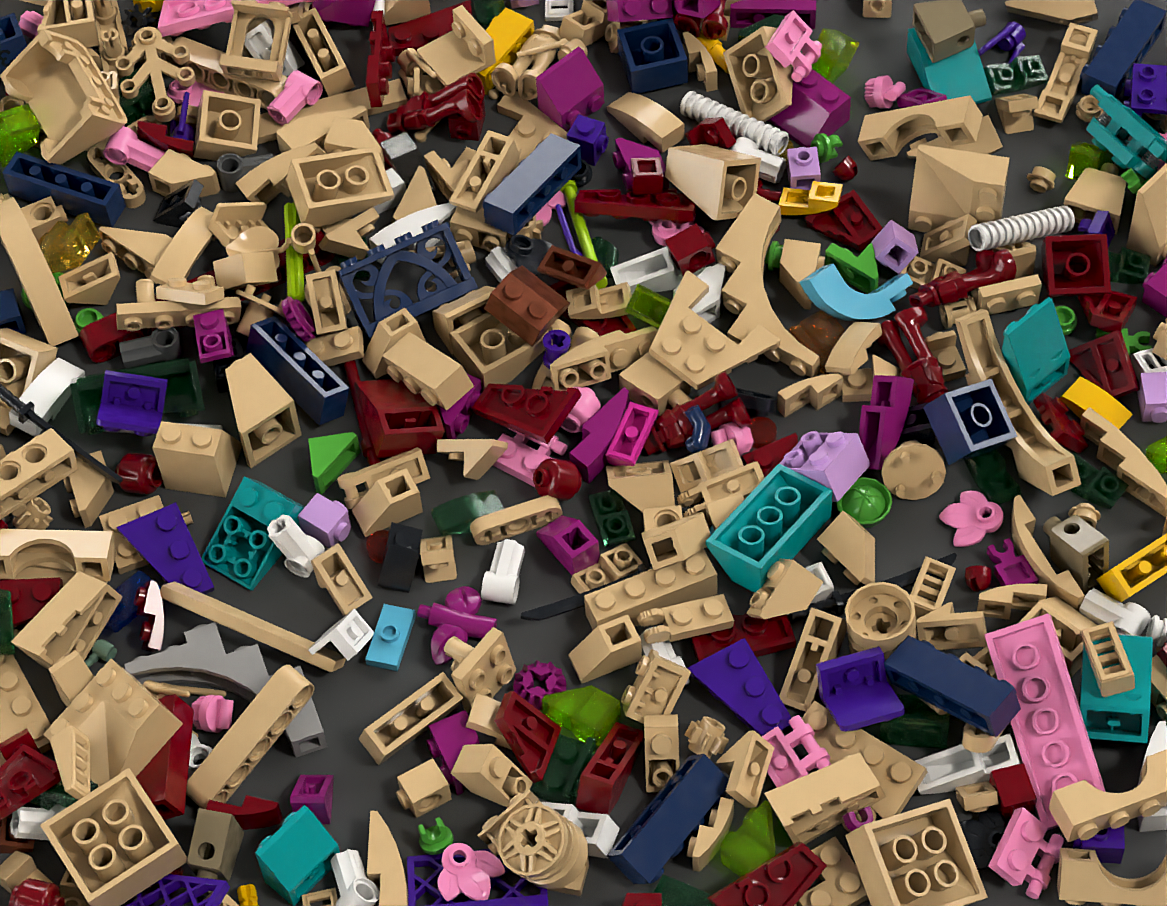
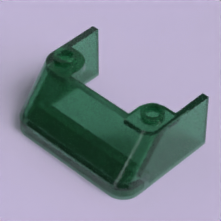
M194 356L114 370L115 372L168 379L163 414L179 412L180 417L198 415V410H205ZM105 372L71 379L70 388L79 433H85L86 430L88 435L106 432L102 426L96 424L101 404Z

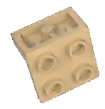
M463 5L452 10L454 20L452 31L417 49L418 56L437 74L436 77L445 87L463 75L469 73L476 74L496 63L494 40Z

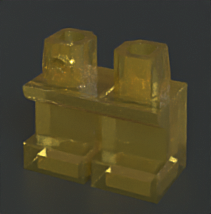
M83 213L77 215L70 226L63 221H57L52 230L44 233L42 236L40 248L51 272L56 273L80 267L101 236L89 214Z

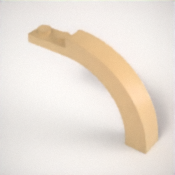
M0 193V240L18 275L45 340L49 345L56 346L79 336L53 274L21 208L14 197L11 198L8 193L5 195Z

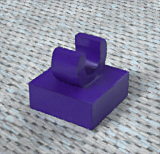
M1097 210L1093 220L1082 219L1078 226V231H1085L1083 235L1107 234L1108 247L1115 234L1109 211Z

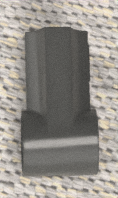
M233 153L222 155L217 160L220 187L227 192L239 191L240 189L235 183L263 162L273 158V154L241 158Z
M174 327L169 329L156 328L150 336L119 342L125 369L157 361L164 365H173L179 362L183 356L180 338Z

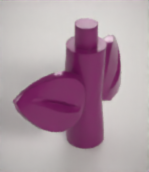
M462 586L450 591L446 596L445 606L434 602L432 607L420 604L417 617L428 619V625L438 627L433 632L431 638V654L435 665H443L453 660L444 652V646L451 637L455 636L467 643L468 637L483 639L493 627L496 628L497 619L475 615L478 613L482 602L480 594L472 587Z

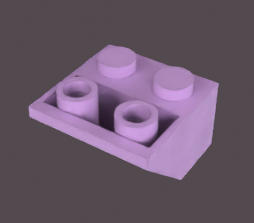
M817 431L804 434L798 444L779 463L833 490L832 502H838L870 466L858 433H818Z

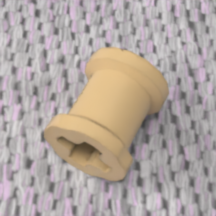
M971 296L962 301L939 306L940 317L945 329L952 328V325L956 324L955 319L977 311Z

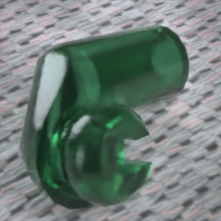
M594 237L591 241L596 257L603 262V267L607 272L606 277L613 278L610 268L618 265L619 251L602 237Z

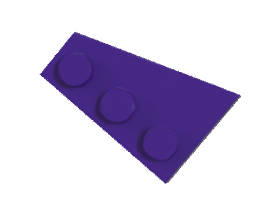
M176 502L116 527L123 538L127 539L138 554L157 571L166 583L175 581L203 594L215 590Z
M745 638L687 668L690 670V676L693 679H697L703 684L712 696L717 700H721L735 713L734 715L761 737L777 726L782 732L791 728L789 720L792 717Z

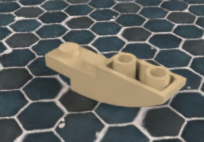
M650 326L626 334L621 330H617L571 349L550 365L552 388L554 390L567 391V388L575 386L585 387L611 379V372L628 368L650 351L658 329Z

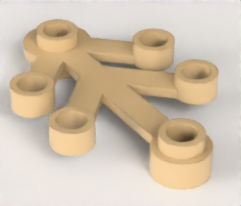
M144 27L135 33V47L130 53L116 60L117 73L121 76H128L133 73L134 65L144 54H146L147 60L132 79H126L121 83L120 89L123 97L133 99L139 94L140 87L151 76L156 98L152 103L153 115L160 122H169L176 116V107L174 101L167 97L162 73L179 81V84L184 87L193 85L196 78L192 68H178L158 58L157 51L173 57V60L178 64H185L190 60L189 49L184 44L174 46L162 40L161 32L154 27ZM179 53H185V54L182 55V56H178V55H177V54H179ZM122 65H129L126 68H121ZM185 75H190L189 78H182ZM129 87H133L130 91L126 90Z

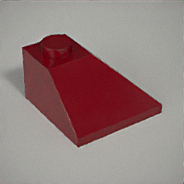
M1107 234L1045 236L1041 246L1043 278L1048 296L1111 294Z

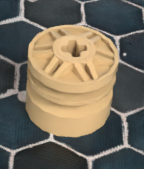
M886 582L869 583L857 589L848 599L845 614L851 654L879 646L884 653V660L886 661L908 635L917 639L914 601L908 592L901 587Z
M537 803L524 805L512 812L502 824L498 836V853L503 864L513 873L527 879L534 885L549 890L563 888L575 881L584 869L588 857L587 840L582 829L552 808Z

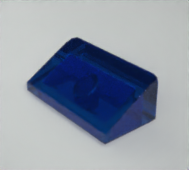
M137 571L115 589L123 597L105 625V629L117 633L138 616L136 615L138 606L134 605L137 589L139 586L143 587L145 582L152 580L144 572Z

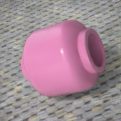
M573 387L578 388L582 396L560 426L567 432H582V425L601 409L595 392L588 387Z

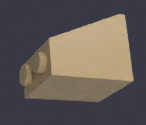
M707 144L668 147L665 177L711 219H734L738 217L753 194H757L761 158Z
M249 353L242 359L234 361L225 369L247 465L253 468L302 434L294 400L259 361Z
M161 421L152 448L165 489L226 498L242 444L220 429Z

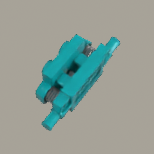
M1095 85L1090 90V95L1099 101L1098 106L1104 111L1098 118L1093 116L1086 130L1094 137L1091 141L1101 150H1108L1112 153L1113 157L1111 159L1121 168H1132L1135 173L1137 172L1146 179H1151L1158 172V162L1162 160L1167 163V140L1131 108L1123 105L1113 95L1108 94L1100 85Z

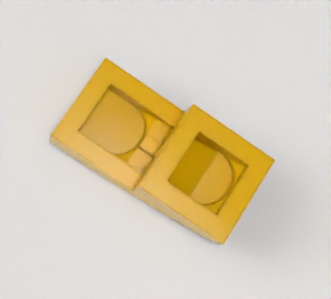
M813 181L811 190L783 187L778 204L781 215H809L836 208L839 204L843 184Z
M1081 376L1059 398L1080 419L1082 414L1090 407L1118 429L1133 415L1109 393Z

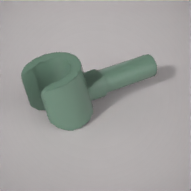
M97 640L93 645L92 654L84 662L88 668L100 658L108 662L111 658H115L117 649L106 640Z

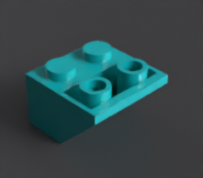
M303 805L297 812H292L285 818L282 827L273 836H267L262 840L255 855L265 883L288 903L295 906L302 899V895L307 894L332 869L330 860L336 853H340L336 841L307 806Z

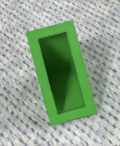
M348 432L308 439L313 480L316 492L320 495L329 488L360 453L357 434Z

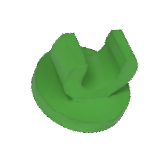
M819 133L815 135L810 147H817L819 163H825L829 159L838 156L834 147H841L843 143L838 135L827 136L824 133Z
M440 817L435 818L437 825L426 830L423 824L418 826L420 847L425 853L430 855L443 853L453 843L452 831L444 825Z

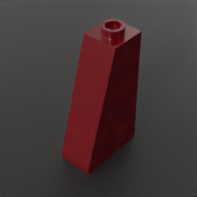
M176 694L167 695L158 700L183 724L136 776V779L163 820L184 815L194 710Z

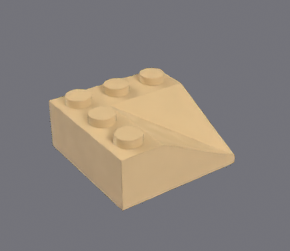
M918 144L908 229L929 232L967 214H970L977 220L976 224L1001 219L1010 158Z
M111 658L43 735L50 741V737L68 726H74L88 736L90 744V780L100 787L128 768L136 777L183 723L134 676Z
M130 768L124 770L40 825L90 906H121L187 862V856Z
M950 799L864 824L845 835L871 906H967L988 898Z

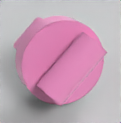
M888 75L878 76L877 78L869 79L865 83L864 97L870 108H891L893 102L906 90V86L903 82H897L893 85V81Z
M733 422L723 424L718 430L710 433L713 446L733 439L740 456L750 452L751 446L754 443L750 428L747 426L740 427Z
M220 695L200 696L191 705L194 710L193 724L196 729L212 733H219L223 729L229 730L232 724L234 700H226Z

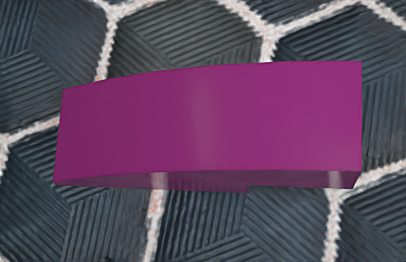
M874 375L871 405H862L859 438L870 462V466L867 469L882 470L884 460L895 449L907 418L914 379L900 376Z
M625 387L582 425L583 441L569 453L570 461L577 466L582 479L588 484L592 482L608 463L605 454L629 405V390Z

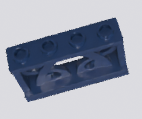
M438 220L421 226L423 233L414 237L411 232L394 239L396 245L385 249L384 245L381 244L367 251L369 257L359 262L355 256L339 263L341 270L336 271L338 280L360 329L363 331L364 339L373 336L378 322L403 308H406L413 317H416L478 288L454 239L448 221L440 225ZM432 238L441 240L445 245L444 256L438 263L432 261L437 255V247L432 252L427 251L425 248L426 242ZM417 242V253L400 250ZM387 256L379 270L372 264H369ZM450 258L461 279L459 283L442 268ZM397 261L411 263L427 270L418 281L417 298L419 301L415 303L399 290H385L390 272ZM367 271L369 273V280L360 282L368 287L374 286L372 293H362L355 289L353 278L357 272ZM433 274L436 278L430 282L435 283L436 289L433 292H429L425 289L424 285L426 280ZM384 296L398 297L400 300L399 307L396 309L391 308L390 301L392 299L384 301ZM359 299H372L374 322L369 323Z

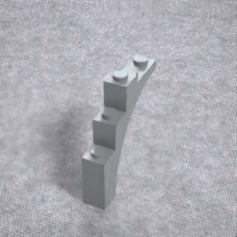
M215 622L201 624L192 630L184 632L186 644L180 646L173 645L162 652L149 656H139L133 661L124 664L125 670L142 685L146 680L167 684L191 683L209 685L232 692L249 702L253 701L273 676L268 675L258 644L241 646L234 650V652L226 654ZM301 666L294 667L295 670L304 676ZM312 697L283 731L296 758L328 747Z

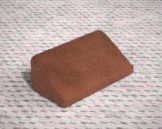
M551 245L537 268V271L586 290L603 279L607 274L600 262Z

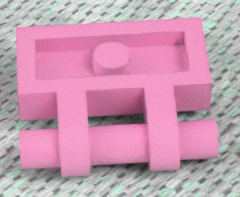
M793 10L784 17L765 48L784 68L792 64L793 73L791 77L795 82H800L810 74L812 64L816 63L820 58L822 44L809 38L813 32L812 29Z
M514 431L517 433L514 438L503 433L498 440L507 442L508 448L493 466L535 487L533 474L540 463L545 459L551 458L549 456L552 452L563 456L567 450V444L559 441L556 435L553 436L548 444H545L517 431ZM531 440L541 446L538 450L527 446L526 443Z
M796 715L789 720L793 731L786 736L778 726L762 736L774 746L767 773L776 787L808 775V772L814 768L819 770L831 765L829 762L830 755L825 748H820L814 738L815 732L810 724H805L800 715ZM799 744H802L809 754L801 760L793 749Z
M1023 807L1014 810L988 867L1012 886L1022 885L1024 880L1027 881L1029 886L1026 890V895L1032 899H1038L1041 891L1047 889L1051 880L1049 874L1053 865L1059 863L1060 848L1065 840L1058 834H1052L1047 843L1043 837L1048 827ZM1037 854L1041 857L1037 868H1034L1031 864Z

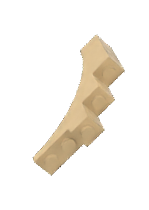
M754 193L715 248L717 263L726 266L727 272L733 273L721 290L723 304L727 310L739 315L727 332V335L736 344H740L758 324H761L781 339L780 346L773 351L768 350L763 353L767 358L789 365V368L800 376L815 377L820 371L819 356L800 344L784 328L774 313L764 289L763 275L766 253L770 241L782 221L779 205Z
M980 309L955 319L969 371L965 375L968 386L992 378L1018 437L1004 445L1010 447L1013 451L1019 478L1051 496L1081 485L1074 455L1064 449L1049 435L1028 406L1015 383L998 344L988 311Z

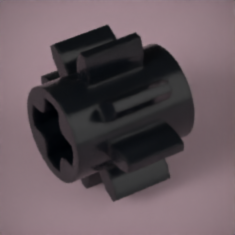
M136 3L134 12L129 8L124 10L128 17L121 24L127 25L129 28L128 36L134 32L136 33L141 28L152 27L153 22L158 20L157 17H152L150 13L152 11L151 6L142 9L141 4ZM142 15V23L144 25L138 27L136 25L138 22L136 17Z

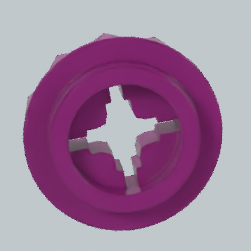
M290 296L282 301L283 313L292 329L306 342L316 338L314 321L303 304Z
M536 660L534 664L528 666L524 664L522 670L519 673H515L513 688L514 692L535 708L543 710L551 708L561 701L566 692V679L561 668L555 667L551 661L547 664ZM533 677L538 678L540 681L546 679L547 692L539 686L533 688Z

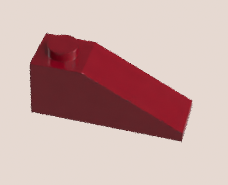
M615 722L581 774L576 808L588 811L589 813L608 815L611 813L621 796L645 741L644 731Z

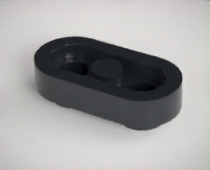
M736 388L738 396L720 402V407H724L740 397L745 407L750 409L751 414L767 417L769 412L776 411L778 399L768 394Z

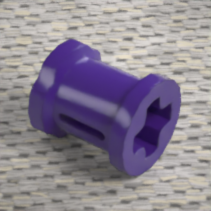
M551 330L543 337V346L546 349L543 363L548 369H550V365L557 358L568 352L571 339L565 331Z

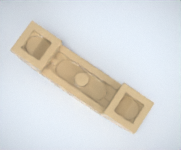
M1074 23L1069 24L1061 44L1060 54L1046 88L1042 90L1038 100L1039 108L1034 110V116L1058 123L1063 122L1081 83L1079 79L1085 64H1088L1098 30Z
M199 207L191 214L169 243L149 279L160 285L167 284L170 278L181 277L187 279L192 266L210 241L216 239V236L208 229L213 212Z
M1021 495L1014 497L1011 514V533L1018 556L1024 554L1039 579L1038 584H1047V596L1049 598L1057 596L1079 612L1085 595L1069 570L1060 574L1055 573L1033 538L1035 517Z

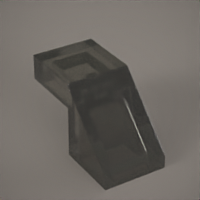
M407 132L380 143L383 154L393 166L394 171L405 182L406 190L419 165L425 168L432 192L436 190L423 157Z

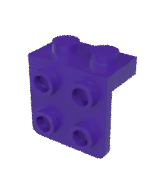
M1133 63L1131 79L1125 78L1124 96H1129V101H1124L1123 105L1131 108L1140 117H1142V113L1167 115V66Z
M106 370L96 424L112 432L124 429L134 431L135 434L140 436L157 434L162 421L168 379Z
M879 646L816 664L820 698L841 731L859 730L868 725L890 721L905 713L903 704L887 682L884 653Z

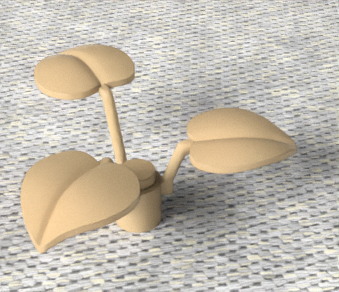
M353 216L331 225L313 227V225L308 223H299L293 227L291 238H287L281 247H278L279 238L273 230L265 226L251 227L243 231L234 241L228 244L226 252L228 256L248 252H273L277 270L280 265L278 253H283L289 246H292L298 253H308L315 272H322L314 251L316 233L322 230L328 234L350 221ZM331 266L327 268L325 271L333 269L339 271L341 270V268L339 266ZM306 283L305 299L308 305L311 307L308 287ZM339 283L345 312L348 315L351 307Z

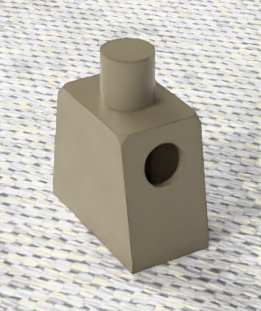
M937 0L914 4L912 25L932 63H935L971 47L974 44L975 28L986 25V16L983 9L968 12L962 0Z
M1072 515L1064 521H1061L1056 516L1049 518L1043 526V531L1050 537V557L1062 572L1069 570L1083 594H1086L1089 590L1099 586L1100 584L1096 579L1109 571V540L1078 515Z
M198 809L187 858V865L196 877L226 880L227 882L230 880L244 836L243 829L232 814ZM208 891L202 895L208 896L213 891Z

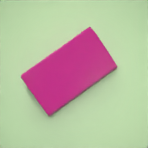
M629 402L605 454L609 464L614 466H635L659 414V410Z

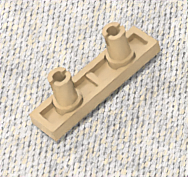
M92 0L100 44L98 48L103 70L105 72L117 71L115 66L116 60L129 54L123 24H121L122 19L117 0ZM122 65L121 68H126L129 65ZM134 72L128 76L118 74V83L126 79H132Z
M202 275L197 278V281H211V285L215 286V279L211 275ZM140 279L136 282L137 303L116 304L117 330L138 331L143 328L169 329L175 326L195 327L193 315L219 309L224 310L228 325L240 322L241 316L240 296L224 297L223 300L208 305L176 301H156L154 283L151 279Z

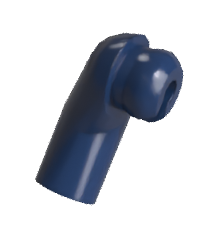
M696 404L684 412L694 428L692 437H689L685 442L687 450L693 454L698 451L702 452L708 447L711 426L699 405Z

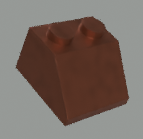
M522 265L509 272L491 292L484 309L533 347L569 307L570 302Z

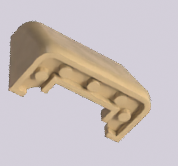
M42 29L0 75L6 86L5 91L13 99L27 101L48 139L43 140L40 144L41 155L49 163L60 165L118 132L127 123L125 113L89 51L82 43L71 37Z

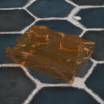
M819 310L800 321V325L796 327L791 326L789 333L800 344L819 356L820 371L823 375L829 374V372H826L825 365L834 346L846 330L834 317Z

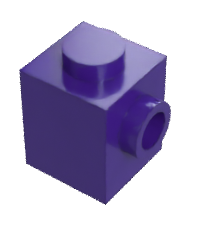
M579 114L567 134V140L581 146V159L592 166L596 165L609 142L604 122Z
M1124 826L1116 829L1109 827L1100 830L1095 836L1087 840L1076 839L1072 841L1073 849L1095 850L1100 863L1121 864L1125 851Z

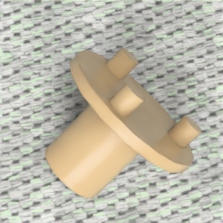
M247 284L244 292L237 289L235 293L249 301L236 330L249 337L251 324L273 317L274 313L286 318L282 308L283 300L276 307L269 303L271 296L263 293L261 299L253 296L256 287Z
M911 440L904 442L889 453L883 462L881 472L884 485L892 494L901 499L918 500L927 498L937 492L944 483L946 468L944 459L937 450L926 444Z

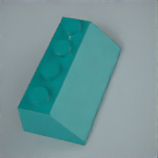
M778 464L706 540V546L733 582L755 593L765 584L768 579L767 572L776 561H779L780 558L792 560L831 517L833 490Z

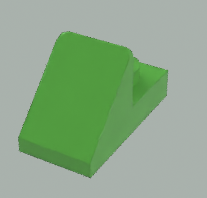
M834 243L826 249L825 265L834 264L843 280L867 294L878 288L879 275L872 243L858 257L850 250L841 248Z

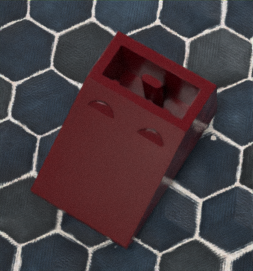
M393 379L355 381L354 386L377 458L394 457L417 447L422 450L423 454L437 453V440L442 439L445 430L436 404L434 406L430 405L419 392L416 394L412 393L403 381L399 383Z

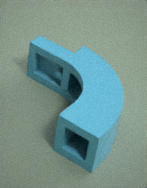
M829 264L822 266L799 283L809 299L826 314L846 321H863L883 317L895 311L896 309L892 302L907 294L905 289L912 285L913 281L908 273L896 275L872 292L864 294L849 287L836 266Z

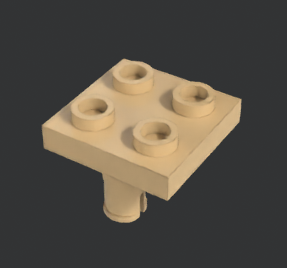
M494 627L475 648L455 636L448 639L444 646L445 654L454 659L451 665V671H453L451 676L456 689L463 696L461 702L468 714L470 713L476 693L493 699L502 686L511 681L516 672L504 633Z

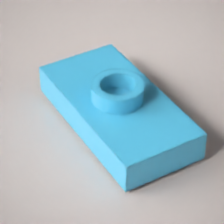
M388 604L383 605L365 658L366 665L398 671L416 618L415 610Z

